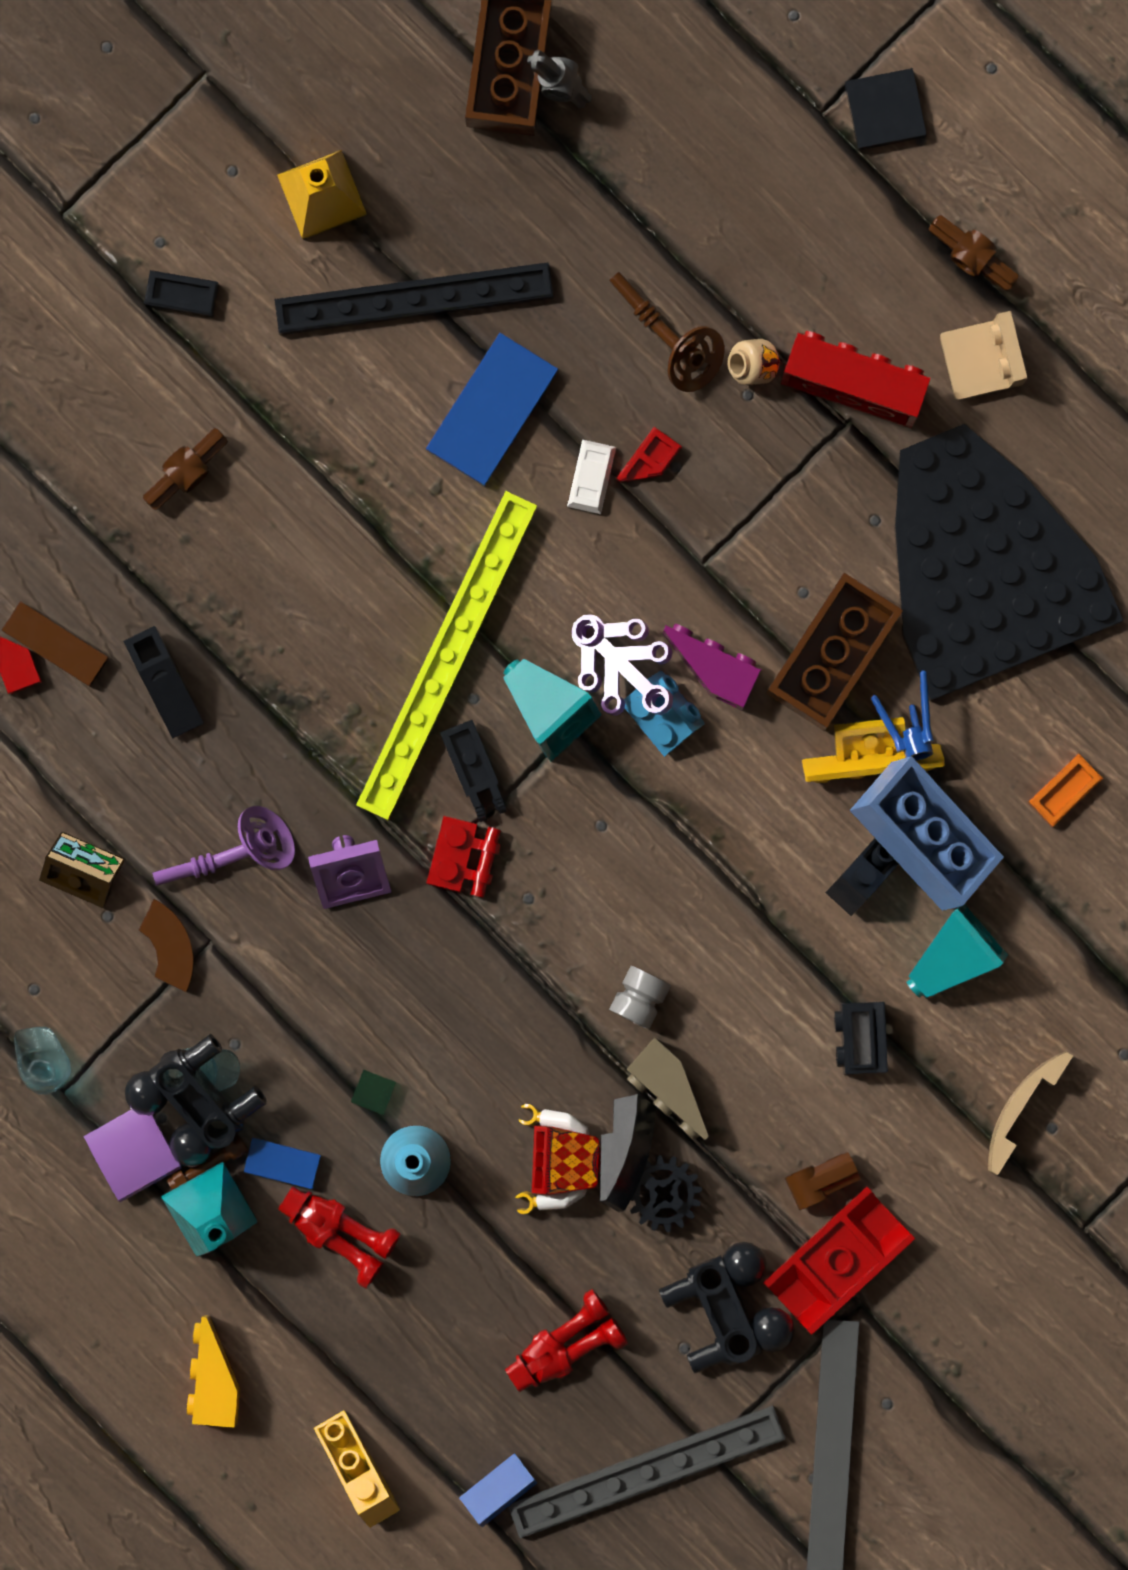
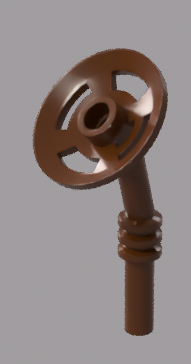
M620 272L609 280L635 310L633 314L640 316L638 320L645 322L643 326L645 328L650 327L672 350L668 361V377L671 384L683 392H694L706 386L715 377L723 362L725 345L720 333L711 327L701 326L690 330L679 338L660 319V312L655 313L656 308L649 306L651 302L649 300L645 301ZM706 336L712 342V351H710L708 343L704 340ZM699 343L701 344L702 350L697 348ZM680 362L684 364L683 369L681 368ZM704 362L708 365L705 370L692 379L691 373L699 369ZM674 365H675L676 371H677L679 374H681L680 380L677 378V376H676V374H675Z

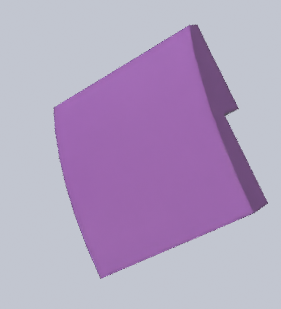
M130 1110L84 1136L96 1162L120 1203L181 1169L180 1164L175 1161L170 1151V1144L163 1135L154 1115H139Z

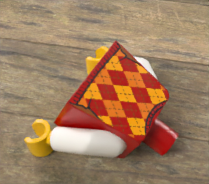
M524 1104L521 1108L532 1109L534 1113L530 1121L518 1119L525 1126H534L532 1193L524 1191L515 1197H526L530 1202L529 1208L517 1209V1212L527 1214L535 1207H538L539 1210L567 1208L583 1198L587 1189L595 1188L598 1184V1173H601L599 1138L589 1135L588 1127L569 1113L547 1109L539 1112L536 1107Z

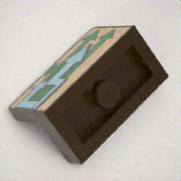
M61 832L45 857L39 881L103 908L109 898L114 879L123 866L124 858L65 832Z

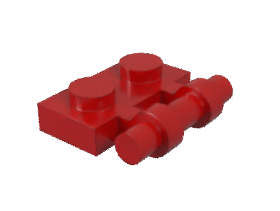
M443 816L426 884L461 892L463 881L466 879L473 881L470 895L484 898L487 885H491L493 875L490 872L494 857L499 855L501 844H498L501 830L488 827L485 840L475 838L478 824ZM472 849L481 851L477 871L467 869Z

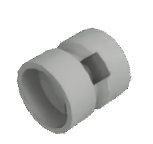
M630 966L622 982L625 991L617 992L609 1010L649 1030L658 1013L654 1006L655 1004L663 1003L671 985L634 966Z

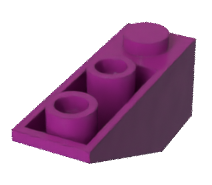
M674 624L673 628L665 625L663 635L711 697L742 711L761 669L755 667L757 662L740 653L737 654L736 658L723 652L725 647L713 640L706 638L704 643L692 638L693 632L681 625Z

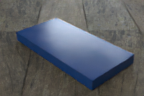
M499 333L429 442L426 451L485 487L556 376L558 368L502 333Z

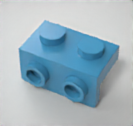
M659 671L647 680L653 685H660L671 692L673 705L666 714L655 715L647 711L642 703L643 695L637 689L627 696L624 702L626 711L665 757L691 734L705 725V723L701 719L697 707L688 702L679 692L678 685L674 679L665 675L663 671ZM659 696L656 699V707H661L664 704V696Z

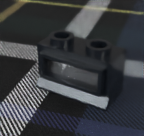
M885 1002L840 1004V1011H834L835 1032H841L842 1046H836L837 1067H843V1074L888 1072Z

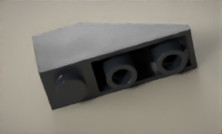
M153 626L124 640L123 642L172 739L203 725L204 722L157 627Z
M874 838L825 893L852 916L899 863Z

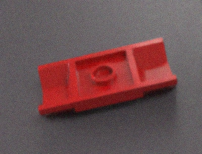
M866 1186L763 1283L812 1335L915 1238Z

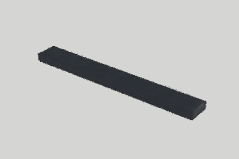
M549 262L286 297L274 299L279 335L553 299Z

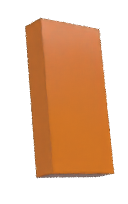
M1077 754L1027 803L1053 827L1103 778L1080 754Z

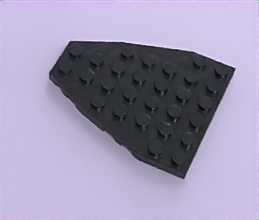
M962 424L900 450L894 532L897 571L899 573V597L901 609L903 610L902 636L919 677L921 671L927 672L929 701L1124 621L1094 553L1026 476L968 426Z

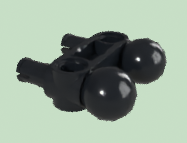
M209 1034L188 1051L177 1049L165 1053L160 1058L159 1063L149 1071L135 1074L127 1082L124 1090L129 1108L139 1115L151 1116L156 1114L169 1101L186 1120L187 1124L179 1126L172 1134L169 1142L170 1151L175 1161L186 1167L200 1166L212 1156L214 1149L228 1146L234 1140L235 1135L244 1129V1120L267 1104L265 1095L257 1086L252 1087L234 1102H228L202 1072L200 1067L222 1052L221 1044L212 1034ZM177 1069L183 1075L174 1078L169 1076L166 1071ZM214 1121L224 1122L228 1127L224 1129L214 1128L211 1125V1123Z
M735 1243L726 1250L723 1257L719 1255L710 1260H705L689 1268L686 1278L659 1289L666 1308L695 1296L697 1299H700L715 1333L714 1343L687 1354L694 1374L722 1362L731 1367L738 1363L746 1362L750 1358L762 1354L763 1351L772 1353L781 1351L789 1346L794 1337L795 1328L793 1320L782 1309L774 1307L764 1308L756 1313L751 1321L735 1285L742 1287L752 1286L759 1282L765 1274L767 1265L765 1255L753 1243ZM707 1269L717 1270L721 1275L720 1285L713 1288L708 1287L702 1280V1273ZM737 1334L747 1337L750 1344L748 1350L742 1353L734 1351L730 1346L731 1337Z

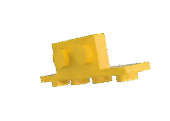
M890 718L900 737L903 738V731L906 730L904 718ZM882 720L834 725L836 755L803 759L802 768L806 782L826 783L831 779H860L866 775L881 774L891 762L905 758L904 752L897 753L894 740ZM931 744L933 755L916 761L925 771L945 766L940 744Z

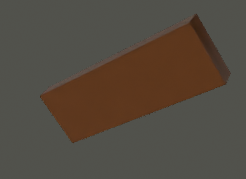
M21 601L2 628L4 633L91 687L109 659Z

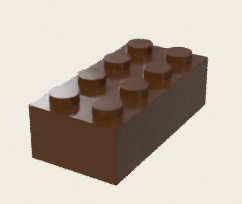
M481 0L465 114L466 127L535 136L541 84L538 81V74L531 69L527 59L529 56H533L534 51L537 50L546 54L553 0Z
M843 573L768 688L766 694L825 731L903 610L848 574Z

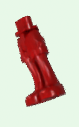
M294 1186L289 1190L278 1208L280 1212L290 1217L289 1223H294L312 1246L318 1249L326 1246L350 1261L358 1271L357 1283L365 1289L373 1282L383 1267L384 1262L363 1252L338 1234V1231L341 1230L363 1242L385 1260L390 1256L401 1236V1233L393 1228L385 1232L369 1229L345 1213L346 1207L342 1203L337 1202L335 1199L327 1200L312 1195L310 1191L305 1194Z
M594 1289L584 1294V1306L578 1314L552 1332L545 1329L534 1335L532 1343L521 1355H516L517 1361L505 1368L507 1375L519 1392H522L531 1385L536 1388L540 1383L554 1378L562 1379L573 1371L572 1364L601 1345L610 1344L616 1349H622L629 1344L618 1323L611 1317L582 1339L568 1347L564 1346L566 1341L585 1327L610 1314L608 1308Z

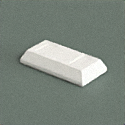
M582 440L567 507L601 515L616 447Z

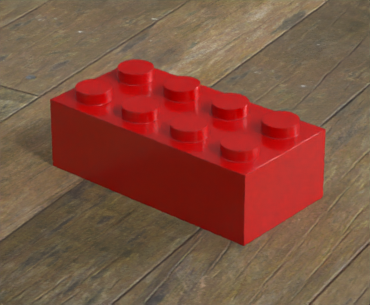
M805 331V334L797 333L781 380L782 385L912 429L931 379L924 376V370L911 365H905L904 369L892 365L891 359L879 354H872L871 357L859 354L857 347L847 343L839 342L838 346L824 342L825 337L815 332Z

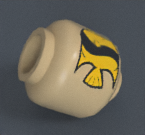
M764 339L738 342L732 347L727 361L728 370L732 377L742 385L749 386L769 383L775 378L779 369L778 352L771 342Z

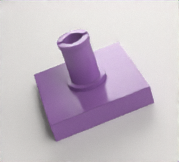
M343 835L344 848L341 845L340 837H336L332 842L334 851L308 857L323 909L391 893L377 840L355 845L353 837Z

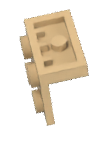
M1011 311L997 314L995 319L990 322L940 334V341L955 400L959 401L1022 386L1027 380Z

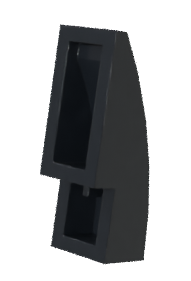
M638 1094L614 1099L613 1132L601 1135L600 1201L617 1212L626 1210L637 1189L647 1163L654 1133L656 1106Z

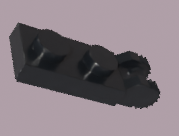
M473 720L440 732L467 798L470 797L479 822L487 820V813L483 804L480 803L477 794L487 789L491 791L496 810L500 814L506 812V806L497 787L499 785Z

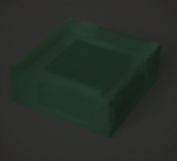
M363 1069L351 1103L384 1115L397 1082Z

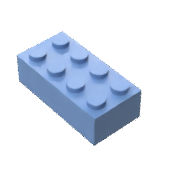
M912 756L891 762L850 809V812L942 911L963 906L1004 858Z

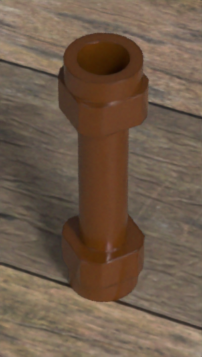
M236 1134L234 1140L228 1146L213 1153L204 1164L192 1167L186 1172L181 1170L167 1179V1182L173 1190L221 1162L225 1163L230 1159H233V1161L237 1160L249 1152L239 1134Z

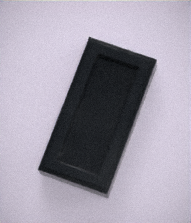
M150 270L144 305L213 318L219 282Z

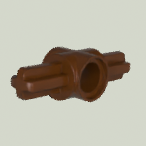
M942 215L936 217L929 227L930 233L953 250L950 254L951 260L961 270L971 276H978L982 272L1005 291L1012 288L1019 276L994 256L997 248L990 239L974 229L972 231L969 230L965 234Z
M215 428L192 449L188 446H182L175 451L162 466V471L165 475L143 495L144 501L156 511L179 489L183 493L193 490L207 476L209 468L206 464L227 445V438Z

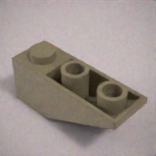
M653 1038L627 1067L626 1070L631 1074L627 1080L641 1093L646 1089L657 1097L653 1104L668 1117L674 1112L683 1121L679 1127L694 1141L698 1136L706 1140L709 1136L681 1061L656 1038Z

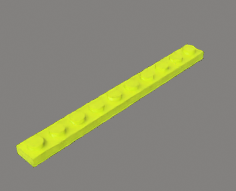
M505 491L356 806L389 820L535 514L537 505Z

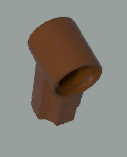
M846 1152L816 1167L811 1165L785 1177V1180L798 1209L802 1210L828 1198V1194L859 1181L861 1178L849 1152Z

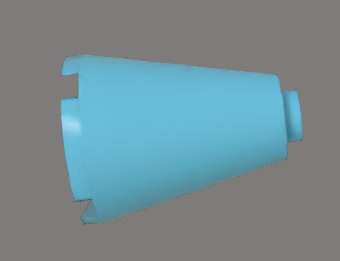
M408 1126L393 1133L384 1144L380 1158L381 1170L388 1184L396 1191L409 1196H422L436 1190L445 1181L451 1164L450 1152L443 1138L432 1129L423 1126ZM415 1155L418 1157L419 1166L416 1169L407 1167L406 1159L408 1156Z

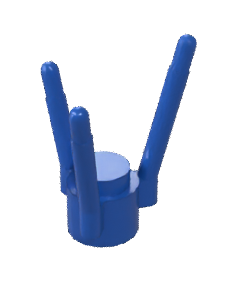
M924 670L920 672L923 727L920 726L916 706L911 704L909 711L912 728L903 731V738L900 737L879 698L876 695L871 697L878 714L894 740L897 753L904 752L905 758L912 756L915 761L926 759L933 755L931 742L934 739L930 723L927 672Z

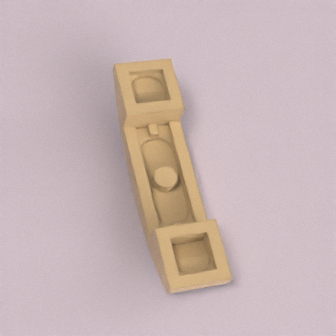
M1063 1052L1042 1063L1012 1093L1001 1111L992 1134L988 1156L989 1172L998 1175L1017 1146L1005 1137L1040 1081L1042 1080L1048 1085L1054 1086L1073 1055Z

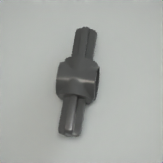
M540 50L534 51L533 56L528 57L527 63L538 74V81L542 85L541 94L545 98L557 102L570 101L577 108H585L586 103L591 102L592 95L582 86L581 77L577 74L579 66L576 62L562 57L549 58Z

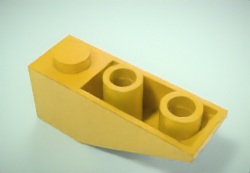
M204 1315L201 1317V1323H195L193 1344H199L198 1359L192 1358L190 1379L196 1380L195 1394L188 1395L187 1415H193L192 1424L235 1428L238 1422L240 1387L211 1317Z
M344 1410L314 1428L355 1510L369 1528L400 1511L385 1479Z

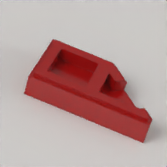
M653 427L616 480L623 483L661 477L681 451L682 446L656 427Z
M0 636V674L7 693L10 695L42 683L30 650Z

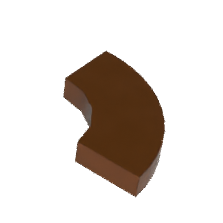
M153 899L139 931L151 940L156 949L158 966L155 978L184 992H188L194 971V953L189 935L177 915L163 903Z

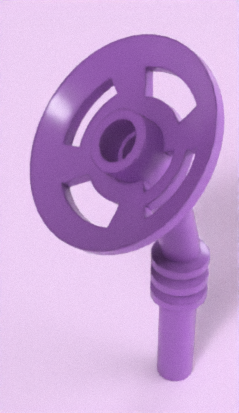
M251 806L241 813L238 820V833L242 845L215 855L207 853L205 858L203 855H200L198 860L192 857L191 862L152 872L155 884L158 886L193 875L199 878L200 873L206 876L208 871L213 874L220 867L250 856L267 869H284L292 862L295 854L292 835L283 820L273 811L262 806ZM249 818L262 819L265 821V824L258 821L251 823ZM274 831L279 836V839L282 844V851L276 849V838L273 834ZM274 859V860L277 861V862L271 863V862H267V861H270V860Z

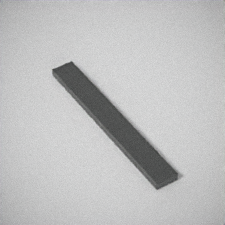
M828 1319L823 1324L806 1570H843L859 1321Z
M771 1405L516 1500L508 1507L518 1535L522 1538L785 1440L774 1407Z

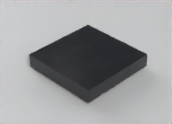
M913 68L845 81L844 86L858 151L926 138L927 134Z

